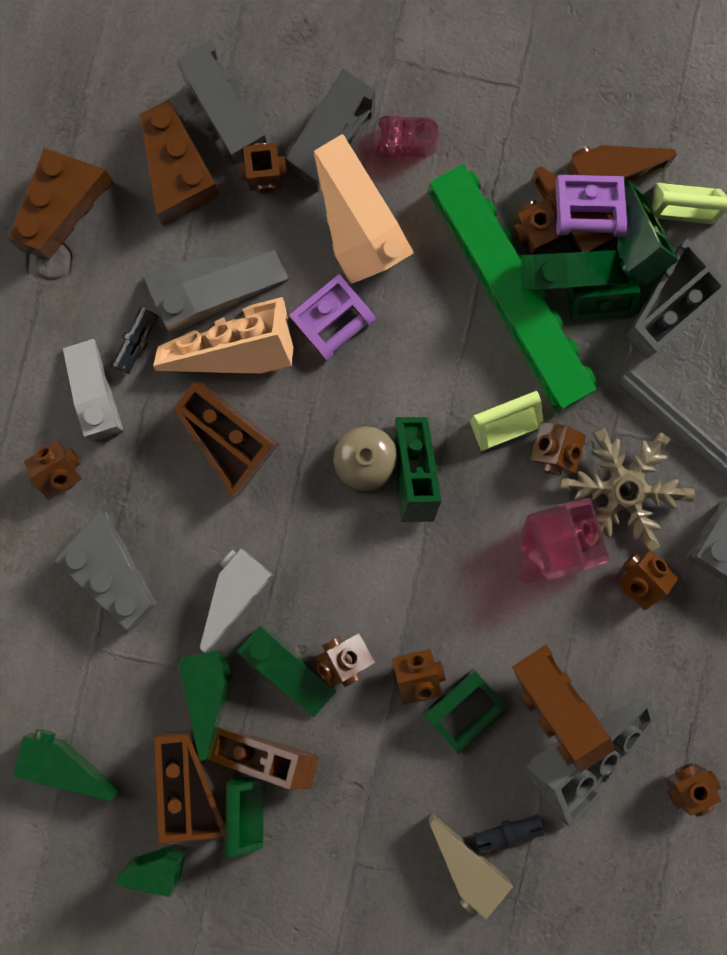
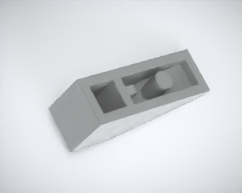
M95 339L63 348L73 402L84 437L91 441H96L124 432Z
M240 549L237 553L232 550L220 563V566L224 569L218 575L200 649L204 653L214 646L274 576L244 549Z

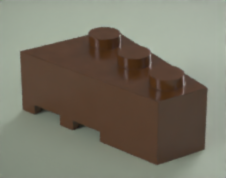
M193 382L173 408L195 443L200 446L208 458L212 469L217 472L227 487L226 490L231 498L241 495L279 445L278 442L203 383Z

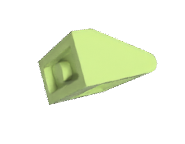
M656 183L653 186L652 208L658 219L715 224L727 212V195L721 189Z
M537 391L473 415L469 422L481 451L540 428L541 422H543L541 399Z

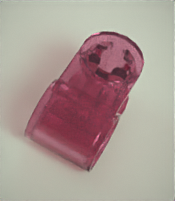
M391 115L381 117L378 120V126L381 128V144L377 147V153L381 156L426 157L435 153L438 148L439 127L431 118ZM424 132L432 135V139L426 142H422L416 137Z

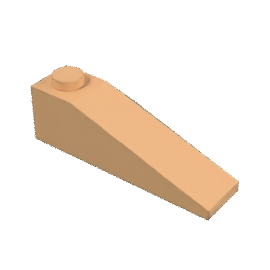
M341 134L314 150L320 187L327 211V222L330 226L334 256L349 283L352 284L385 271L412 255L414 252L398 222L345 136Z
M283 297L250 305L242 309L244 313L242 316L228 322L223 317L214 321L215 326L200 334L198 331H192L158 346L153 365L155 370L261 374L269 371H280L285 367L292 366L293 342Z

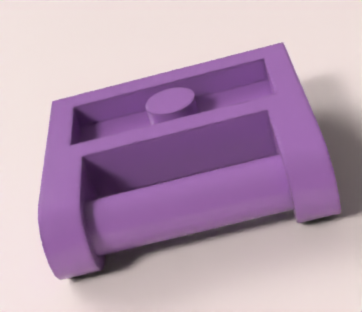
M557 176L555 180L557 235H569L570 232L612 233L614 237L625 236L627 231L624 176ZM570 212L612 213L613 220L571 219Z
M340 274L289 315L292 322L326 362L334 356L333 352L364 326L370 327L377 321L374 314ZM353 308L358 313V316L324 342L319 335Z

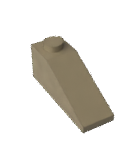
M431 813L428 817L429 824L457 891L462 898L460 904L473 916L479 913L487 920L513 888L510 880L482 855H479L473 847L435 814Z

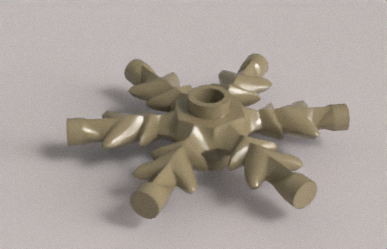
M605 428L593 432L601 448L594 449L593 454L607 462L600 467L611 470V478L608 481L602 482L598 475L594 474L593 481L585 473L578 471L579 480L560 479V491L578 492L575 496L577 501L592 494V501L600 494L608 497V506L596 509L602 514L593 516L586 521V524L594 526L583 540L594 547L603 532L607 538H611L612 521L619 525L617 513L621 510H627L632 514L628 525L635 523L633 540L636 541L642 536L647 551L660 548L652 530H660L661 527L656 522L647 518L653 513L642 510V502L647 498H651L659 506L660 499L667 506L674 509L676 508L674 500L693 502L695 494L694 489L675 488L679 482L677 479L671 480L662 486L661 479L653 486L648 485L644 480L646 473L657 471L652 467L653 465L667 459L666 455L660 453L671 439L659 432L650 447L646 441H643L641 445V459L634 455L636 467L627 470L622 466L625 454L619 456L620 439H616L611 443ZM623 483H628L631 487L627 495H622L619 492L620 486Z

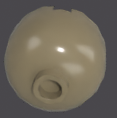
M361 426L349 430L339 439L334 448L333 463L336 474L344 485L355 491H375L384 487L393 478L398 465V452L395 443L387 433L376 427Z

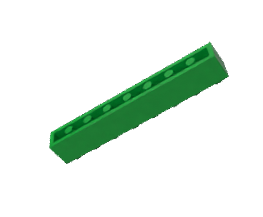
M463 163L430 181L428 194L556 413H559L592 394L596 390L594 385L596 378L588 366L583 367L578 358L580 352L572 338L567 339L561 329L563 323L558 313L554 309L550 311L547 306L544 289H522V254L517 255L512 246L514 241L510 231L506 226L501 227L495 217L497 216V211L489 198L484 199L479 190L481 184L477 175L472 170L469 172Z

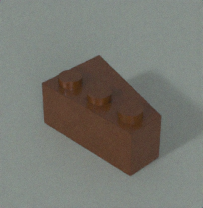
M169 99L140 114L156 213L162 225L164 226L219 197L220 195L214 180Z
M44 148L8 239L19 250L50 260L75 230L74 226L86 212L89 213L94 207L93 203L105 189L108 190L113 184L106 169Z
M546 644L512 666L524 691L519 696L530 712L536 709L541 719L537 722L549 739L555 736L560 743V746L556 749L566 765L574 764L578 771L582 773L615 751L610 736L586 701L581 699L570 684L572 681L567 673H562L552 656L553 653Z
M188 731L154 733L159 844L225 838L226 828Z

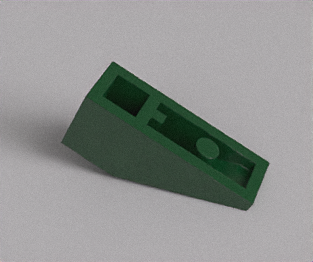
M627 179L624 181L627 231L624 237H618L617 249L623 260L620 266L629 278L633 279L636 277L647 285L679 260L646 194Z
M618 250L521 255L522 289L535 290L619 284Z
M396 417L395 443L398 452L396 470L397 496L401 522H434L442 501L428 417Z
M263 624L237 650L261 674L314 717L337 692Z
M220 650L178 659L199 761L210 759L212 756L229 687L228 676L233 675L229 656L223 657V653Z
M36 729L35 733L32 732L23 736L13 777L113 802L119 796L120 789L65 740L55 738L56 733Z

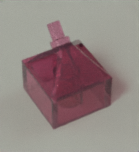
M590 497L560 504L527 516L523 528L521 546L524 555L522 560L524 565L518 576L521 581L530 583L536 570L549 581L610 562Z

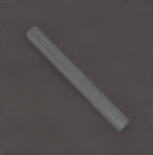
M628 370L619 380V384L727 478V452L634 370Z

